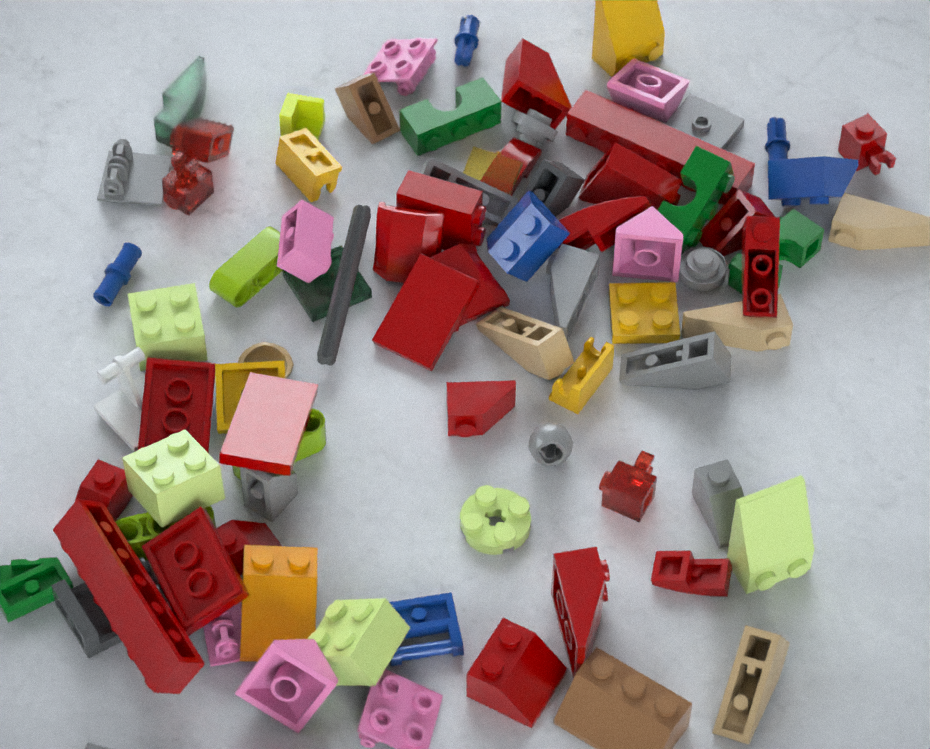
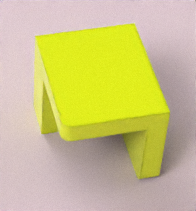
M287 93L279 114L280 135L283 136L307 128L319 140L325 123L324 99Z

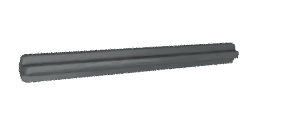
M358 204L353 208L317 352V361L321 365L327 364L331 366L336 362L371 218V209L367 205L362 206Z

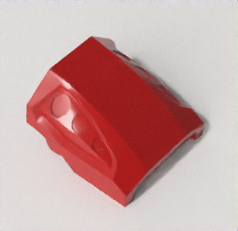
M379 202L376 218V246L373 271L386 281L404 283L420 254L431 258L441 253L444 238L445 211L431 212L388 206L386 202Z
M459 243L431 257L435 261L478 280L481 284L454 333L459 331V327L501 306L505 308L510 305V299L505 290L479 257L475 245Z

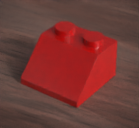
M503 617L467 672L466 696L527 727L533 728L566 675L567 667L535 632Z

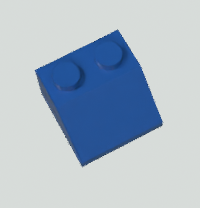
M827 156L768 160V200H780L781 206L784 207L801 206V200H809L810 205L829 204V198L843 196L858 168V160Z
M529 190L487 237L488 253L507 274L528 282L568 237L570 232L540 199Z

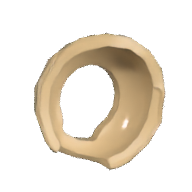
M268 342L252 345L241 354L238 363L284 360L286 379L290 376L294 366L291 355L285 348Z

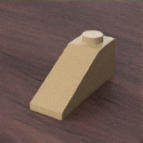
M844 193L832 220L828 242L860 251L930 246V217Z
M778 294L777 318L743 316L742 301L685 311L683 313L681 334L683 338H689L715 331L725 346L759 352L790 346L793 323L781 294Z
M499 307L476 323L477 329L531 374L551 380L560 376L563 370L575 363L563 328L503 307Z
M745 625L712 731L713 734L750 744L780 678L790 642L781 635Z

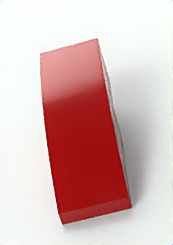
M646 196L628 197L599 203L567 215L559 220L570 232L561 244L583 250L596 244L602 253L615 244L616 228L650 208L651 204Z

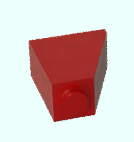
M522 38L506 59L501 102L526 115L528 110L532 109L552 119L549 126L556 130L572 106L549 53Z
M615 142L587 174L578 199L592 204H599L622 198L646 196L651 206L658 210L663 200L677 206L681 198L678 190L682 180Z

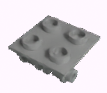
M119 139L113 144L112 151L108 153L97 201L162 206L172 156L132 153L129 141Z

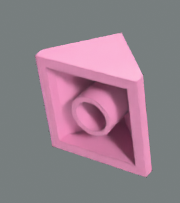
M633 58L608 80L607 88L613 102L666 123L677 110L690 80Z
M651 206L616 228L612 276L678 282L683 234Z
M315 639L274 640L238 687L235 695L299 734L337 685L338 678Z

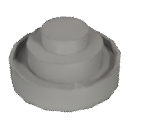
M532 109L528 110L527 115L516 111L512 122L518 125L515 130L520 133L518 139L533 146H536L537 142L544 144L545 140L553 142L558 131L549 126L552 119Z
M701 246L688 249L681 255L679 279L687 287L698 291H710L719 287L724 282L727 264L726 259L720 252L713 248Z

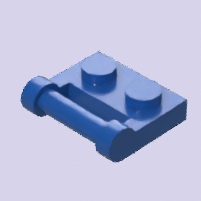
M452 592L389 602L410 627L404 639L447 632L449 639L399 647L389 662L390 667L400 666L402 661L452 654V657L464 655L463 641Z

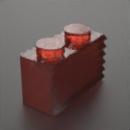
M203 117L181 123L172 129L170 135V144L173 145L172 154L204 163H211L220 158L222 159L230 153L234 127L232 124L227 126L226 123L221 124L220 121H209L208 118L203 119Z

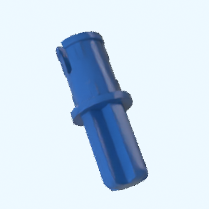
M466 15V19L463 16L460 20L459 33L456 34L454 44L457 47L454 62L457 66H470L473 51L478 47L479 39L477 33L480 21L476 16Z
M771 117L767 123L768 141L765 143V151L768 153L769 160L788 159L790 142L786 137V122L783 118Z

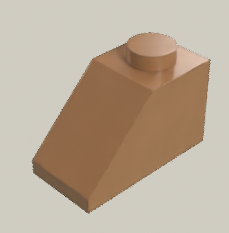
M375 73L360 75L334 88L346 116L371 144H375L401 131Z

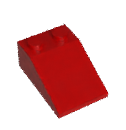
M597 546L553 553L551 596L573 678L591 655L602 616L603 602L608 601L605 582L610 581L609 568L606 560H600Z

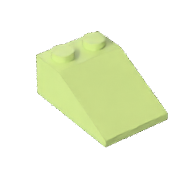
M802 475L736 500L727 559H730L733 567L732 571L746 594L756 590H767L779 581L790 577L798 578L810 570L814 544L806 485Z

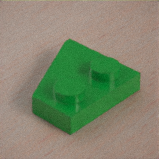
M58 557L39 558L35 561L15 559L11 560V565H0V610L8 623L55 601L51 585L65 579L70 589L74 588Z

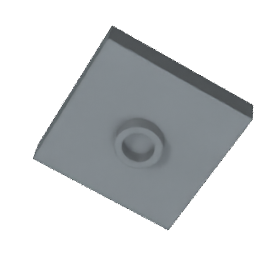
M689 94L665 124L725 150L744 127L745 119Z

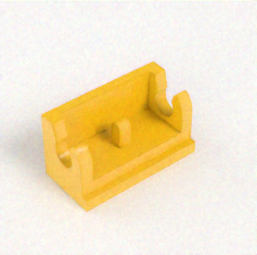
M307 128L280 136L275 164L310 202L319 199L321 188L325 184H327L326 189L332 193L337 185L338 174L342 171V166Z
M589 337L584 343V350L575 363H573L562 379L558 378L552 385V392L548 400L579 414L613 369L615 345L606 342L600 352L593 345L595 342L594 338Z

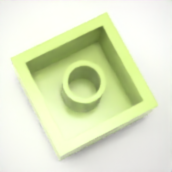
M195 283L128 293L136 347L143 351L146 358L144 361L139 362L140 371L146 370L147 358L196 362L208 360Z
M186 430L172 434L161 441L122 457L128 491L161 527L184 518L200 506L206 508L225 499L220 465Z
M386 598L334 600L326 609L321 623L308 639H315L338 678L336 686H376L410 627Z

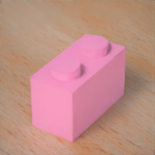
M304 200L299 201L282 215L277 267L307 283H311L319 275L325 274L332 262L330 255L331 243L334 238V233L332 232L334 217Z

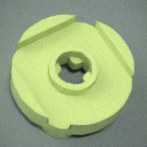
M489 485L479 487L476 493L465 501L460 512V528L466 536L467 543L475 550L490 555L503 554V550L510 549L513 546L514 550L519 548L527 540L531 530L529 502L524 497L507 489L494 488ZM497 516L501 517V519L505 522H497L496 525L493 526L490 525L489 518Z

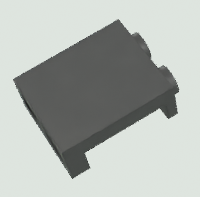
M143 557L139 558L140 562L142 563L147 573L151 577L152 573L146 560ZM65 579L51 585L55 605L88 659L122 642L119 636L111 629L108 618L101 607L95 603L93 594L85 582L70 589ZM156 584L165 601L169 603L160 584Z

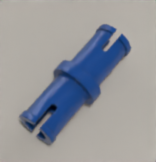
M128 242L124 243L115 261L108 264L104 271L105 277L93 295V298L99 304L108 307L112 306L121 287L128 284L131 279L130 273L138 259L142 256V251L138 246Z

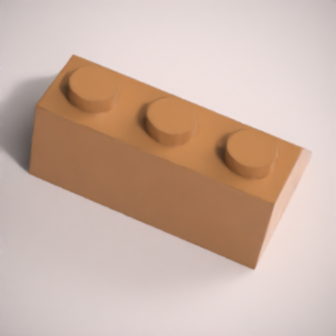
M596 647L575 674L553 723L595 749H672L689 727L692 703Z

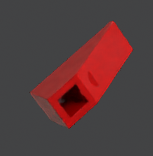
M746 216L742 230L743 316L777 318L780 217Z

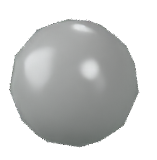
M544 423L536 427L532 432L528 447L536 462L544 466H557L565 462L570 456L573 441L564 426L557 423Z

